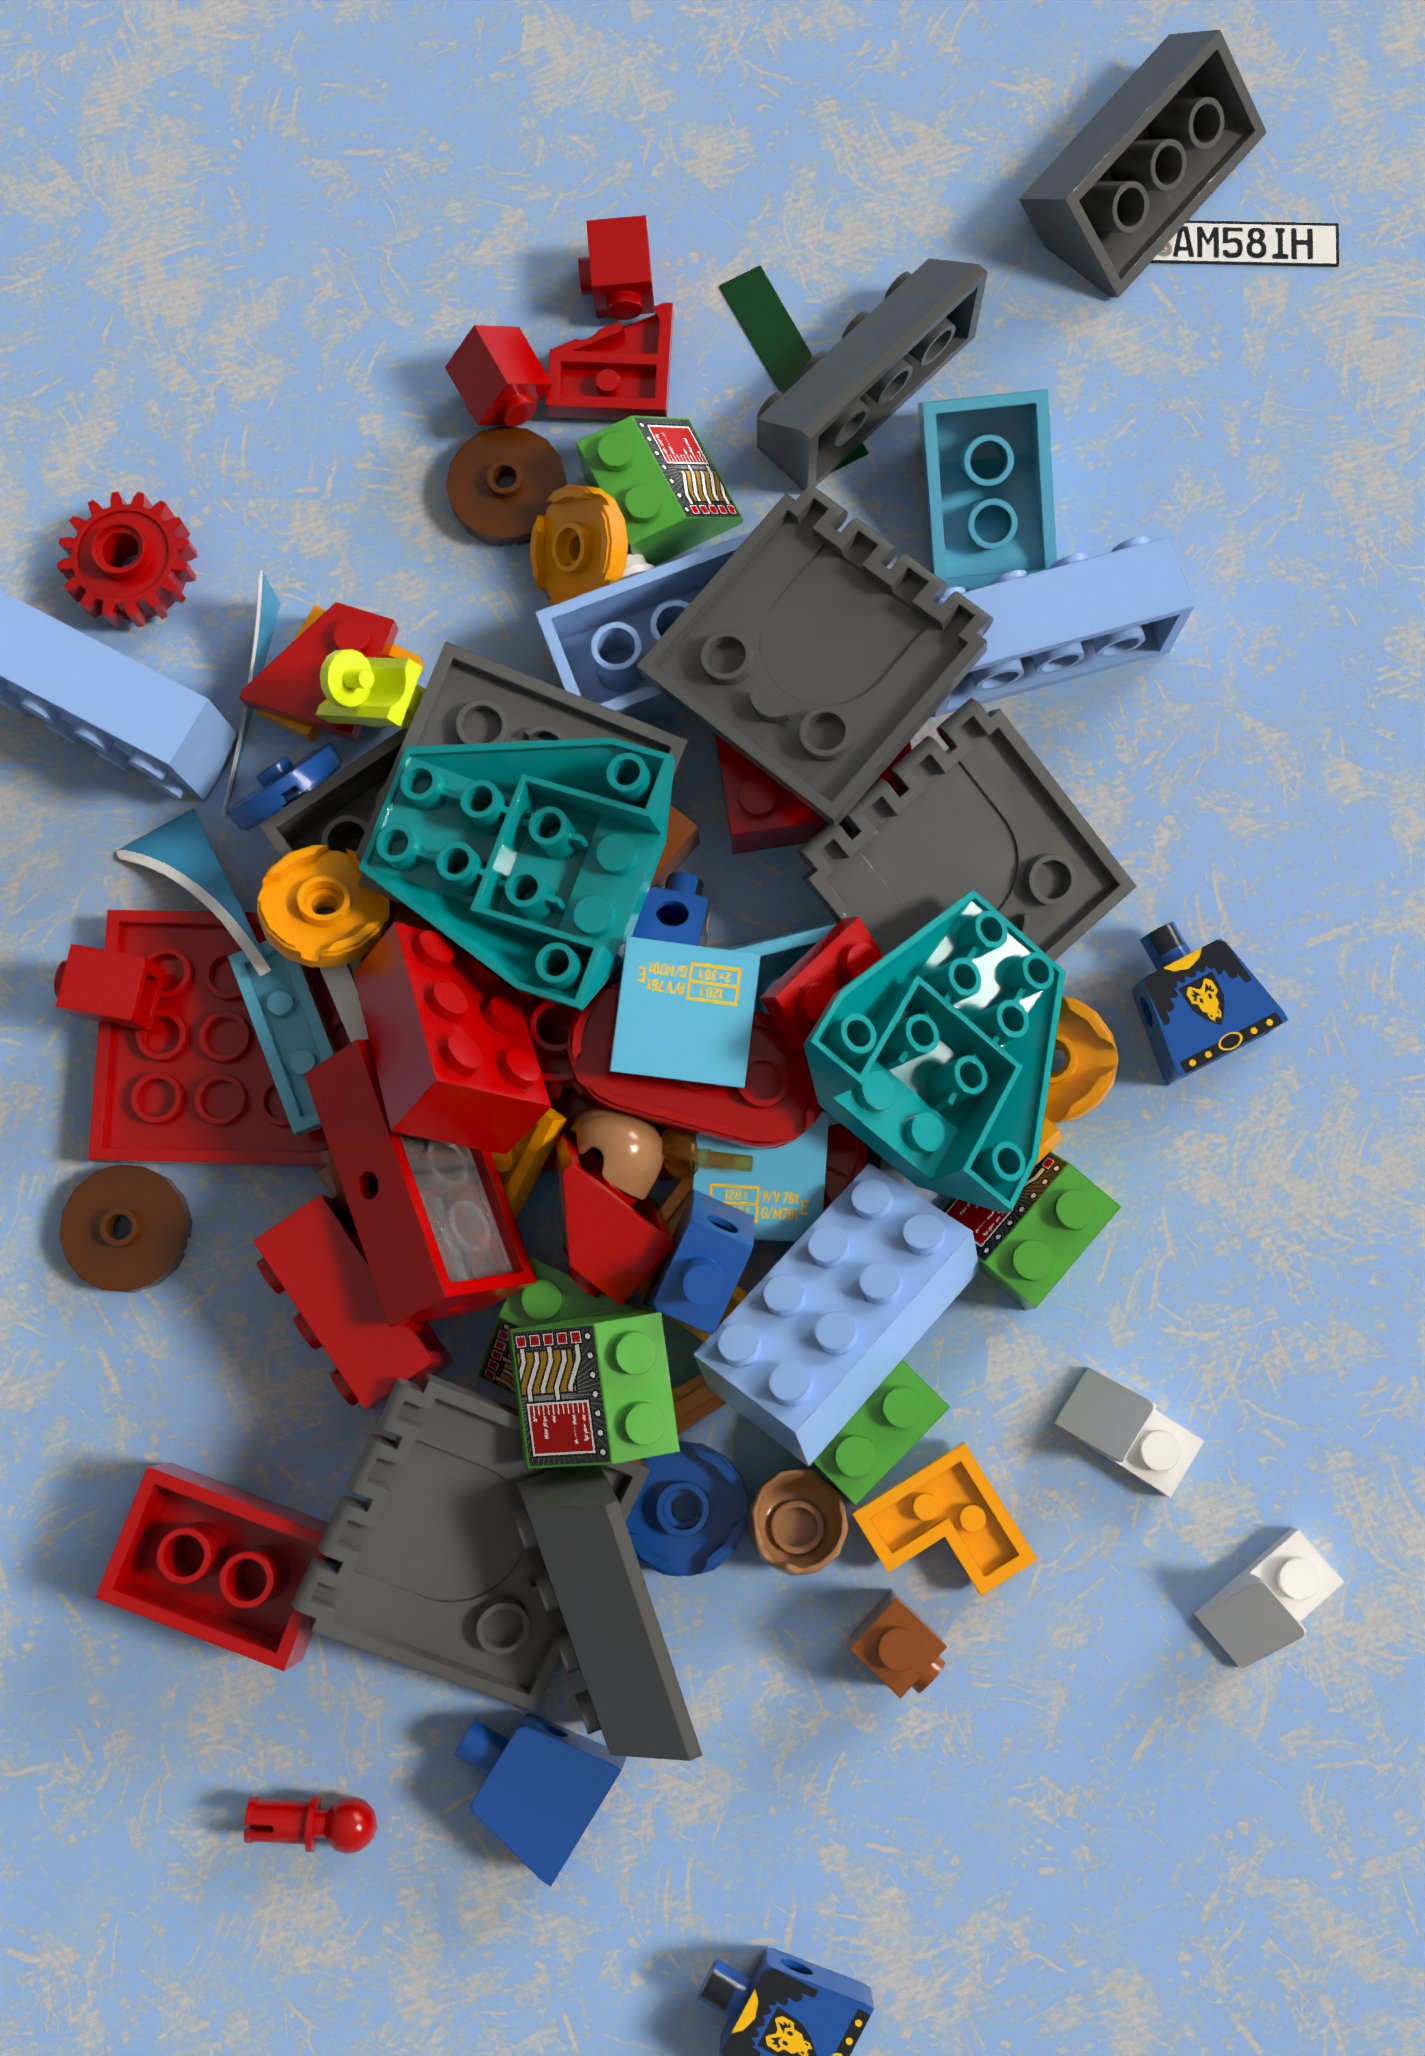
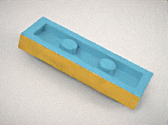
M268 941L259 943L271 971L261 977L243 950L229 955L228 958L293 1134L300 1137L322 1128L304 1074L337 1053L305 966L286 959Z

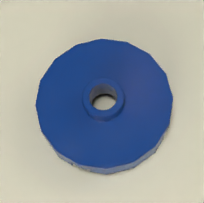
M329 742L292 764L287 756L283 757L256 776L261 786L229 808L226 812L233 823H236L240 830L245 829L247 831L284 809V805L305 791L309 792L340 769V764L343 761L337 754L338 751Z
M679 1441L680 1452L643 1458L651 1470L626 1520V1525L639 1561L663 1575L680 1577L699 1575L715 1570L736 1551L747 1529V1510L750 1503L743 1477L726 1455L704 1443ZM687 1495L695 1501L697 1508L696 1514L692 1519L681 1520L673 1513L672 1504L677 1496Z

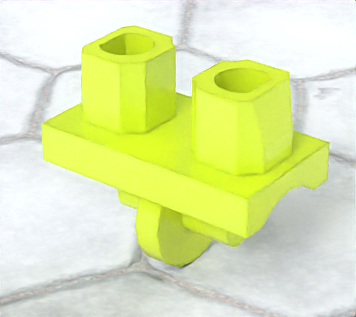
M352 649L336 650L329 654L321 665L320 684L327 699L319 704L315 715L329 723L359 724L368 727H401L402 725L409 729L425 691V688L417 684L422 666L409 658L365 657L361 652Z

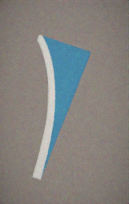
M262 569L258 578L256 622L248 683L264 669L281 604ZM245 705L221 814L223 819L226 817L253 708Z
M194 808L116 851L119 860L136 863L155 870L189 891L223 923L260 977L271 971Z

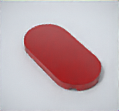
M620 982L600 990L583 1011L577 1010L572 1020L567 1038V1059L571 1073L580 1089L592 1101L606 1109L750 1149H772L794 1141L817 1120L823 1110L818 1104L805 1050H793L771 1015L754 1011L744 1088L609 1072Z

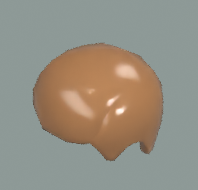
M602 1106L590 1107L578 1113L570 1126L571 1133L577 1136L578 1154L583 1155L592 1148L600 1150L603 1155L602 1177L628 1195L640 1200L645 1199L662 1169L665 1158L663 1141L655 1126L650 1121L612 1111Z
M810 1468L780 1470L757 1488L747 1510V1532L753 1548L762 1560L777 1571L790 1576L808 1575L821 1571L839 1556L849 1530L841 1493L820 1477L816 1470Z

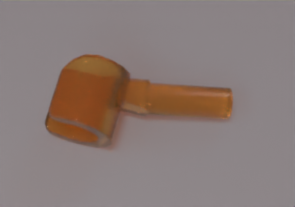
M672 1127L662 1132L664 1166L667 1172L674 1178H689L698 1171V1167L745 1172L752 1171L753 1156L711 1151V1149H698L696 1134Z

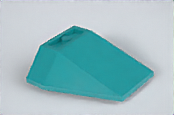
M611 737L406 747L358 869L518 991L583 1011L621 966L626 937H632L667 839L675 759L672 754Z
M971 890L833 994L803 1044L818 1104L917 1187L1003 1214L1012 1211L1038 1160L1066 971L975 890Z

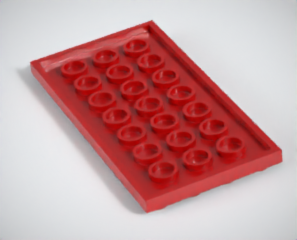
M107 910L104 950L147 957L166 971L151 1031L99 1022L88 1160L102 1163L322 1167L325 1163L318 1154L328 1147L323 1129L320 1128L300 1137L293 1134L228 958L229 955L242 951V949L223 923L211 911ZM244 912L258 943L267 941L259 924L258 912ZM305 966L336 1051L338 1052L351 1043L320 967ZM558 1016L551 1019L544 1028L543 1040L555 1045L566 1042L573 1019L566 1016ZM546 1086L551 1108L567 1118L564 1127L569 1131L578 1113L590 1107L600 1106L589 1097L582 1099L574 1087L566 1088L562 1103H555L552 1099L550 1088ZM553 1148L541 1172H555ZM592 1148L593 1151L602 1157L600 1150Z

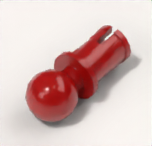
M312 1794L310 1801L266 1799L251 1796L245 1815L244 1825H249V1828L244 1830V1842L303 1844L306 1852H314L317 1839L326 1838V1841L335 1851L351 1854L361 1851L375 1837L377 1829L376 1815L374 1809L366 1800L355 1796L340 1799L330 1809H321L320 1794Z

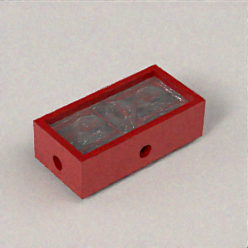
M356 1039L304 1074L389 1328L483 1311L537 1282L492 1153L392 1132L369 1039Z

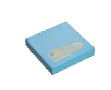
M627 936L609 1072L744 1088L761 954Z
M822 1110L817 1120L800 1137L786 1145L772 1149H750L695 1134L692 1191L693 1189L754 1215V1239L797 1242L823 1213L829 1113L826 1110ZM711 1222L715 1226L725 1231L732 1232L720 1224Z

